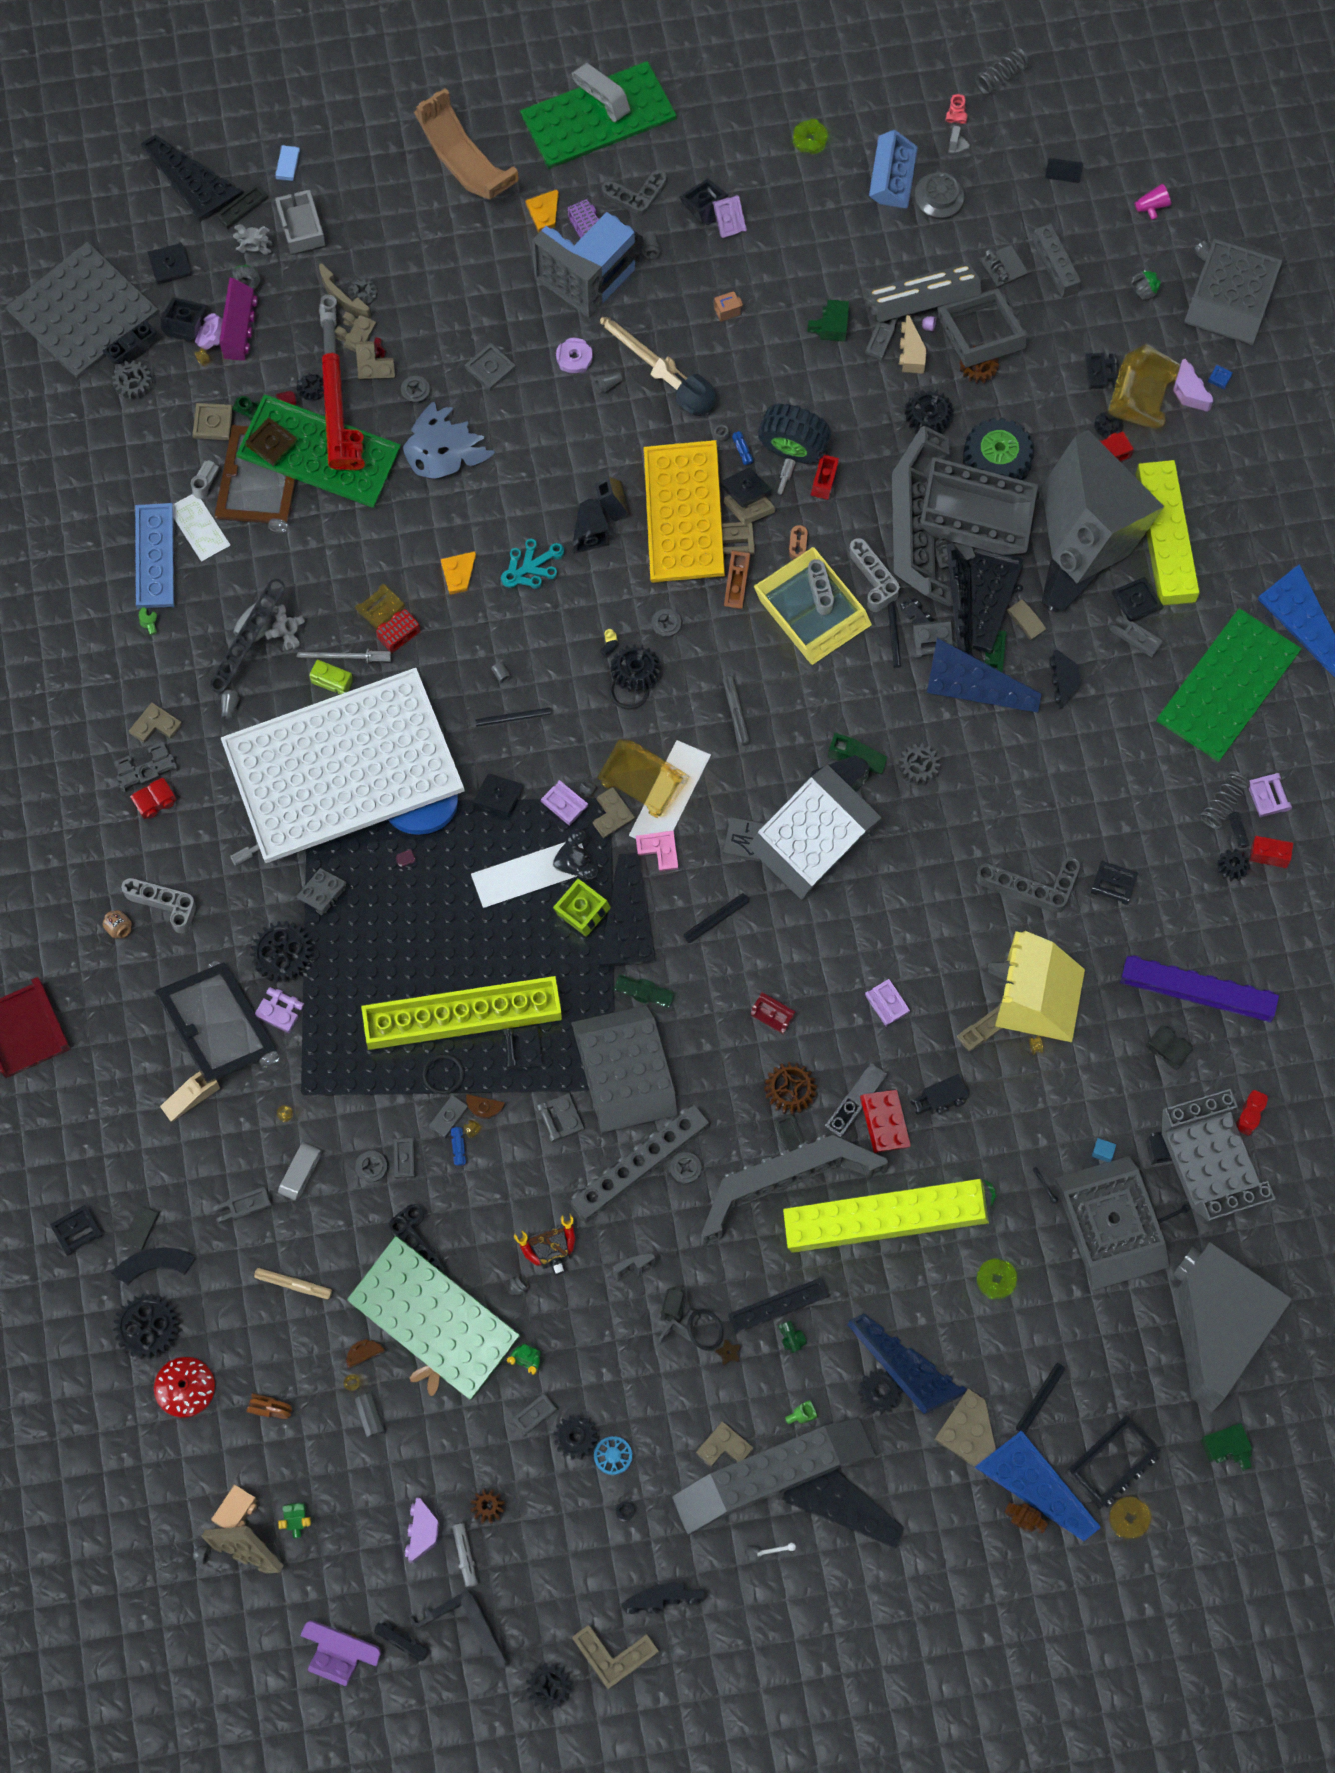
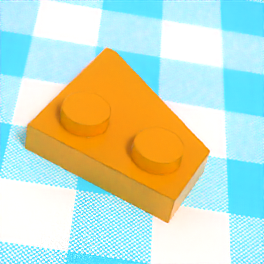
M557 189L525 200L538 232L545 226L550 229L555 227L558 200Z
M475 551L441 559L449 595L468 591L469 580L472 575L474 560L476 559Z

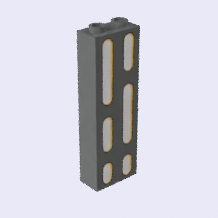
M966 263L868 289L865 303L867 308L871 309L872 315L876 316L879 322L982 295L980 278L971 265Z

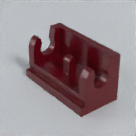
M762 992L752 1007L750 1015L784 1035L795 1017V1011Z

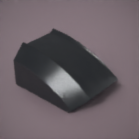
M706 179L679 196V198L701 223L709 225L710 222L716 219L713 202L728 198V194L712 181Z
M173 297L161 316V330L167 336L185 339L188 342L196 337L201 327L208 305Z

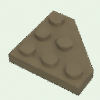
M968 1389L936 1436L935 1441L973 1467H976L981 1461L996 1451L986 1402Z
M247 1526L205 1530L201 1536L214 1550L220 1553L224 1550L227 1553L233 1554V1559L246 1565L250 1562L253 1565L259 1566L258 1570L263 1573H280L283 1568L278 1557L271 1553L265 1543L259 1540L253 1530Z

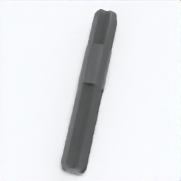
M731 675L723 677V683L740 745H747L750 741L734 680Z

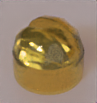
M287 1105L280 1106L277 1110L278 1119L282 1122L290 1121L293 1117L292 1109ZM281 1110H283V1111H288L289 1114H286V1113H283V1112H280V1111H281Z
M469 1120V1124H464L463 1129L468 1137L472 1138L479 1133L481 1126L477 1122Z
M350 1374L345 1377L343 1384L347 1390L354 1391L359 1387L360 1380L356 1375ZM356 1379L357 1383L347 1386L346 1382Z

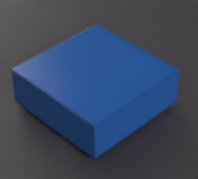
M1216 365L1208 382L1225 389L1233 372Z

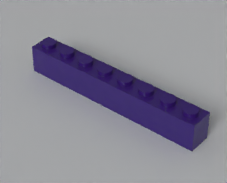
M1134 955L1126 957L1119 982L1128 986L1270 1023L1275 1016L1279 995L1274 994L1270 990L1261 991L1251 985H1237L1236 982L1231 980H1218L1217 977L1212 975H1199L1198 972L1193 970L1184 971L1180 970L1177 966H1164L1158 961H1145L1141 957Z

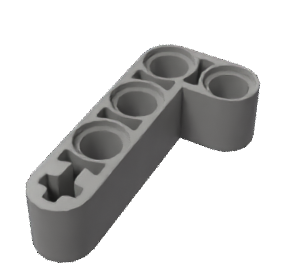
M585 63L572 72V77L577 85L605 104L607 114L611 120L616 122L630 112L623 89L591 65Z
M860 538L854 539L850 544V558L874 587L868 594V609L872 612H879L887 607L890 602L898 599L899 584L867 543ZM866 562H871V563H873V564H872V565H866L865 563H866ZM876 576H883L884 578L878 579ZM888 589H892V590H894L895 592L890 593V592H888L887 590H888ZM878 599L879 602H873L872 600Z
M132 878L123 881L121 888L128 900L172 912L170 922L175 932L185 933L188 931L196 911L194 899L190 894ZM148 892H154L152 897H145ZM166 897H172L170 902H163ZM185 902L191 903L188 907H182V904ZM178 920H185L183 924L176 925Z

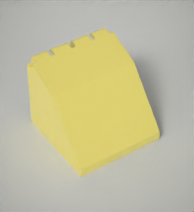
M1015 931L1007 959L1013 966H1009L1006 980L1014 984L1007 983L1005 986L1004 998L995 1026L1072 1042L1085 969L1054 942L1027 931Z

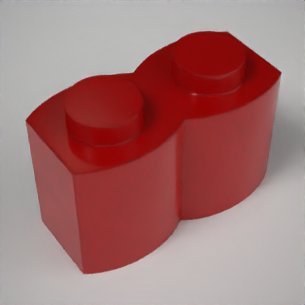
M164 777L130 796L143 819L155 817L159 810L172 807L177 800Z
M1256 1090L1249 1094L1243 1105V1112L1236 1123L1240 1133L1250 1136L1260 1122L1261 1113L1267 1105L1268 1097L1266 1094Z

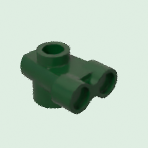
M241 396L236 398L232 410L240 415L249 417V420L252 421L260 402H252L249 397Z
M791 1320L778 1325L784 1337L782 1344L786 1351L790 1350V1353L800 1350L801 1346L806 1345L802 1331H794Z

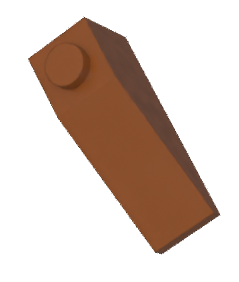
M732 550L724 606L742 609L751 552Z

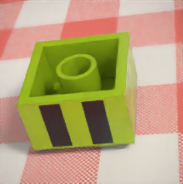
M577 879L553 908L558 916L587 937L611 907L606 899L580 879Z

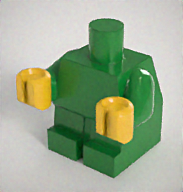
M522 1343L521 1346L512 1351L507 1362L511 1363V1365L518 1364L522 1367L525 1365L524 1368L528 1369V1372L532 1373V1375H535L540 1364L539 1357L541 1351Z
M305 1502L283 1505L284 1519L278 1521L279 1529L292 1530L293 1538L301 1537L300 1529L311 1525L310 1517H306Z

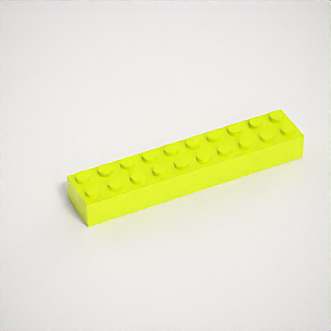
M555 976L361 1006L368 1050L562 1020Z
M981 1179L783 1209L787 1246L792 1253L989 1223L984 1185Z

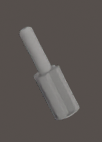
M785 459L780 475L781 482L777 491L780 495L783 494L786 482L790 480L796 463L792 459Z
M258 844L250 849L247 846L231 855V860L236 866L253 857L252 853L260 850Z

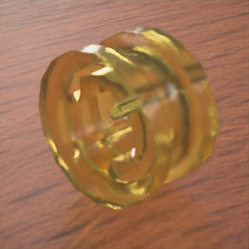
M202 347L199 349V352H194L201 366H204L205 362H210L207 353Z
M1036 1036L1035 1039L1030 1037L1029 1045L1032 1054L1035 1055L1036 1052L1043 1053L1040 1036Z

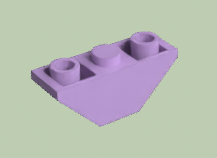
M1183 359L1173 391L1182 405L1209 411L1213 403V397L1205 390L1203 381L1194 373L1193 366L1186 359Z
M416 1498L415 1504L412 1503L410 1515L414 1516L413 1524H409L408 1536L411 1537L410 1545H406L405 1557H408L409 1563H415L437 1545L439 1523L420 1498Z

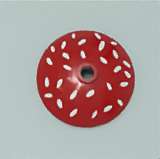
M180 1357L169 1361L160 1369L154 1382V1395L159 1406L166 1413L179 1418H188L201 1413L208 1407L215 1392V1380L212 1372L206 1364L192 1357ZM180 1382H186L185 1387H179Z

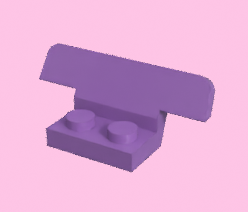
M313 1620L305 1624L300 1636L319 1643L317 1651L308 1667L309 1672L347 1686L356 1668L358 1659L377 1666L381 1653L378 1646Z

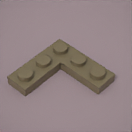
M589 1625L572 1637L608 1690L659 1653L647 1634L614 1659H612Z

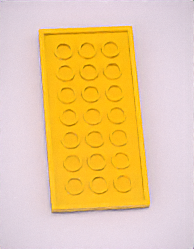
M717 441L644 447L651 583L725 576Z

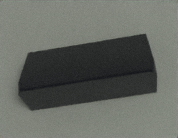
M1048 158L1045 178L1080 183L1083 162Z

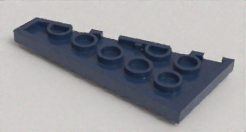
M937 637L927 693L1038 712L1041 699L1040 692Z
M867 1315L857 1316L847 1324L923 1414L966 1393V1388L955 1385L951 1382L952 1378L950 1376L940 1374L936 1371L935 1365L910 1347L906 1349L900 1344L901 1340L895 1336L892 1338L884 1332V1328Z

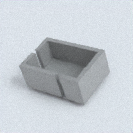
M310 190L294 193L297 205L293 207L291 194L275 198L290 254L325 246L323 232Z

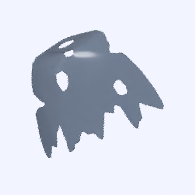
M432 402L416 420L411 430L415 434L403 446L404 454L413 471L417 475L428 478H439L458 471L461 459L467 465L473 466L487 460L495 452L494 450L486 451L485 446L479 448L471 447L484 439V437L477 434H469L468 422L451 425L450 421L445 422L444 418L452 411L453 407H445L437 411L435 402ZM433 418L437 420L435 425L428 424ZM441 447L449 448V450L442 455L438 453V449ZM424 449H426V450L428 451V454H427V455L424 454V452H423ZM417 459H420L421 461H423V463H424V469H423V470H420V469L417 468V466H416V460H417Z

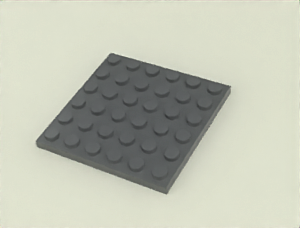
M88 242L6 307V310L77 379L106 356L102 352L103 349L145 319L150 321L159 313L158 309Z

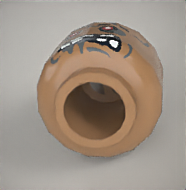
M121 910L110 911L105 915L103 928L111 937L116 939L125 938L131 932V920Z

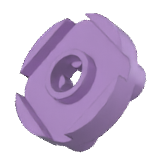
M215 314L205 317V323L200 327L195 337V342L198 346L205 350L211 348L214 344L218 345L220 343L223 319Z
M567 339L566 342L558 346L556 351L559 368L569 373L586 372L592 362L591 347L582 339ZM573 353H577V356H579V357L573 359V358L570 357L569 355H573Z

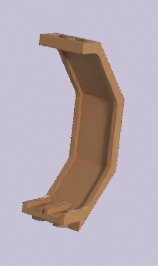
M446 88L436 92L431 98L422 101L417 106V110L414 113L437 156L467 191L487 199H492L519 181L518 171L514 166L507 171L494 167L469 139L451 107L450 93Z

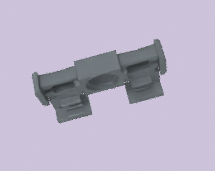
M163 742L147 748L149 754L152 753L154 758H152V761L138 767H131L130 761L132 760L130 756L114 761L118 772L117 779L123 792H126L125 788L141 782L144 785L159 779V774L175 769V772L177 771L174 759L171 754H168ZM144 769H151L153 773L150 777L145 778L142 776Z

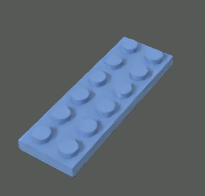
M173 504L135 505L137 609L143 607H174Z

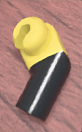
M607 629L604 633L606 645L600 650L604 657H607L618 645L617 634L612 629Z

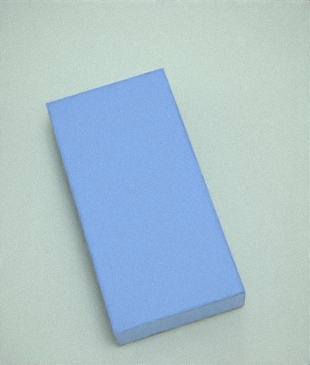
M282 145L275 175L276 179L294 181L300 148Z

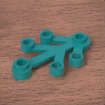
M528 539L525 543L526 553L523 566L518 570L516 568L517 562L521 558V551L518 548H513L510 551L511 561L509 569L501 575L502 584L508 588H513L517 584L531 586L534 589L540 588L542 584L540 577L533 576L530 579L521 576L528 573L545 576L548 579L556 578L557 570L555 567L551 566L545 569L538 566L551 558L555 560L561 559L564 556V547L559 543H554L550 546L549 551L532 560L537 544L534 539ZM533 543L534 546L529 547L528 544ZM559 548L560 550L556 552L553 549ZM513 553H518L519 555H518V556H513L512 554H513ZM549 571L555 572L553 575L548 574ZM508 576L514 577L511 580L507 579ZM537 580L539 583L533 584V581Z

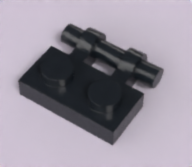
M1087 353L1085 359L1089 389L1107 388L1109 381L1112 382L1113 388H1119L1121 377L1118 373L1119 361L1116 359V354L1110 353L1109 359H1105L1104 353ZM1106 367L1111 369V373L1106 372Z

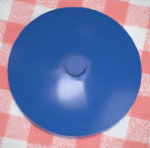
M458 794L387 820L395 828L406 833L428 834L435 832L447 825L454 817L458 807Z

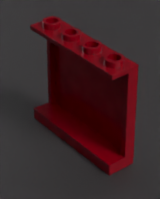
M39 977L31 980L33 984L0 998V1074L2 1073L5 1079L71 1050Z

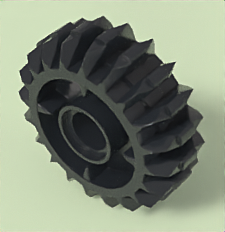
M922 389L920 394L915 392L914 397L910 396L909 402L906 403L904 414L906 422H909V428L914 427V433L923 426L940 433L944 432V428H949V423L953 420L954 411L952 410V403H949V398H944V393L939 395L938 390L933 393L931 389L928 392Z
M634 644L633 648L627 645L625 650L620 648L619 653H615L614 659L611 660L610 672L612 673V678L615 679L616 685L621 684L622 689L627 687L629 692L635 689L637 693L639 689L645 691L646 687L651 689L652 683L656 684L657 678L660 677L661 665L659 664V657H656L655 652L650 653V648L644 649L643 645L640 648H636Z

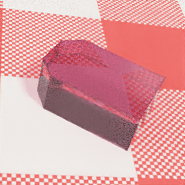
M410 849L397 854L396 861L399 866H405L415 862V858Z

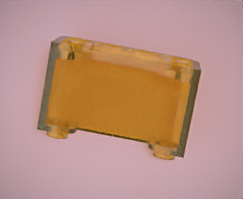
M1148 344L1128 353L1121 366L1109 407V414L1116 418L1153 429L1162 427L1166 418L1165 413L1160 411L1167 384L1177 379L1180 364Z
M619 739L597 778L602 781L601 784L606 788H618L647 806L650 815L658 818L659 816H664L686 785L690 776L634 741Z

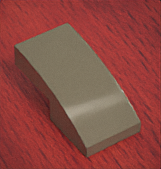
M1022 599L1007 609L1015 624L1020 625L1029 640L1046 629L1037 615Z

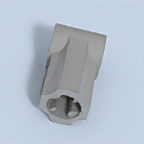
M204 461L197 476L192 478L191 488L194 497L203 499L208 495V489L219 471V466L214 462Z

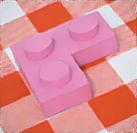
M674 831L636 836L638 856L657 853L660 872L679 869Z

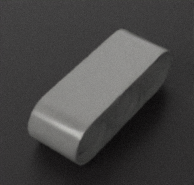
M814 559L808 565L807 576L817 612L821 615H828L833 610L834 598L824 563L821 560ZM818 569L820 570V572L815 573L812 570ZM821 585L825 588L818 589L817 586ZM827 602L829 603V605L824 606L821 603Z
M303 1142L280 1184L278 1193L297 1201L319 1161L322 1150Z

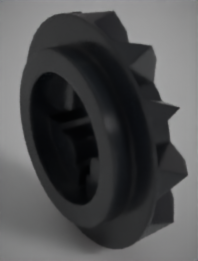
M309 373L306 376L302 375L297 384L298 394L306 400L320 398L324 394L323 378L318 374ZM308 382L314 384L315 391L311 387L308 388Z
M1110 410L1101 412L1096 416L1094 422L1097 433L1105 438H1108L1113 433H1121L1124 425L1122 417H1119L1117 412L1113 413ZM1106 420L1113 422L1112 427L1105 425Z

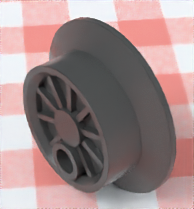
M937 172L923 177L918 182L915 189V200L919 208L927 215L935 218H946L959 211L964 201V192L959 182L952 175Z

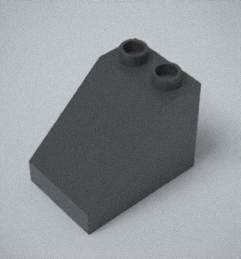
M1089 430L1074 437L1042 485L1052 558L1076 583L1128 557L1164 508L1155 496Z
M1209 1242L1203 1252L1192 1247L1173 1276L1182 1281L1175 1291L1191 1399L1212 1413L1230 1392L1292 1299Z

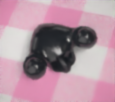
M574 828L570 831L566 843L560 848L553 860V867L560 872L579 876L585 880H594L599 872L597 866L590 864L591 856L586 850L578 846L586 838V832L582 828Z

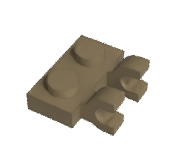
M345 312L343 324L353 328L349 334L345 329L338 326L335 330V339L344 341L345 348L356 352V342H367L376 327V322L361 315L356 319L352 314Z

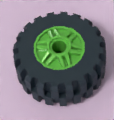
M778 403L767 408L758 430V437L762 445L766 446L769 451H773L776 455L782 456L785 459H792L795 462L805 464L809 462L811 464L823 457L831 437V429L823 418L818 417L817 414L810 412V410L796 405Z
M991 418L989 422L984 420L980 422L979 426L975 425L966 438L963 451L964 465L1018 480H1025L1031 469L1034 457V443L1030 440V434L1024 432L1025 428L1021 425L1017 426L1013 420L1010 422L1005 421L1006 418H1000V420Z

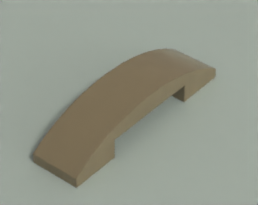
M321 263L319 269L322 283L327 293L335 297L336 304L354 316L359 317L361 315L370 319V308L358 297L351 301L334 285L333 273Z
M1001 1003L973 1026L970 1025L957 1035L959 1041L968 1051L975 1049L1003 1029L995 1026Z

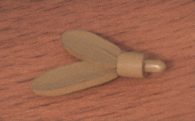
M426 1365L416 1370L409 1379H411V1382H418L429 1377L427 1390L429 1395L433 1396L438 1390L440 1375Z

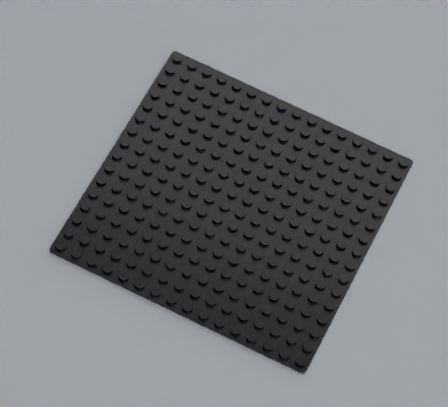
M582 798L588 803V807L582 811L570 826L545 806L541 799H517L509 816L474 806L473 800H458L457 811L451 821L443 828L432 833H406L395 828L388 820H384L306 849L305 885L321 868L345 881L346 887L344 888L345 891L337 897V900L332 899L334 904H330L331 907L327 910L326 914L320 915L316 908L305 903L304 931L308 933V937L312 940L310 945L314 949L309 951L313 954V957L307 958L311 964H305L304 966L307 970H303L304 1006L301 1093L303 1096L437 1094L425 1085L423 1069L432 1057L441 1054L455 1057L464 1069L462 1084L458 1089L449 1094L590 1091L571 1023L614 1013L613 966L597 967L607 913L586 937L558 916L553 907L577 879H580L610 904L612 891L611 834L603 838L593 825L594 820L606 814L596 798ZM574 828H582L586 832V838L582 842V846L591 856L590 864L597 866L599 871L598 876L594 880H585L576 876L483 908L471 876L472 873L567 841L570 831ZM556 977L562 1020L512 1028L538 1027L542 1066L507 1069L506 1062L508 1058L506 1040L503 1037L504 1029L368 1050L361 1006ZM519 1036L513 1037L515 1059L517 1061L522 1060ZM446 1058L435 1060L427 1070L428 1082L438 1090H448L454 1087L460 1078V1070L457 1064Z

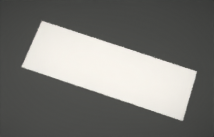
M676 740L629 836L636 839L637 835L673 831L711 755Z
M566 842L472 873L471 876L483 908L576 877L575 875L560 872L553 867V860L557 852Z

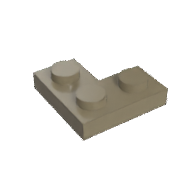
M374 341L356 342L358 379L395 377L394 358H375Z
M730 495L724 497V504L743 525L775 512V507L766 497L744 508Z
M151 703L130 728L129 733L144 744L155 730L172 739L181 728L182 722L154 703Z
M613 787L596 798L606 814L594 820L593 825L603 838L635 818Z
M722 1422L698 1449L696 1454L712 1467L724 1452L736 1462H739L751 1453L753 1447Z

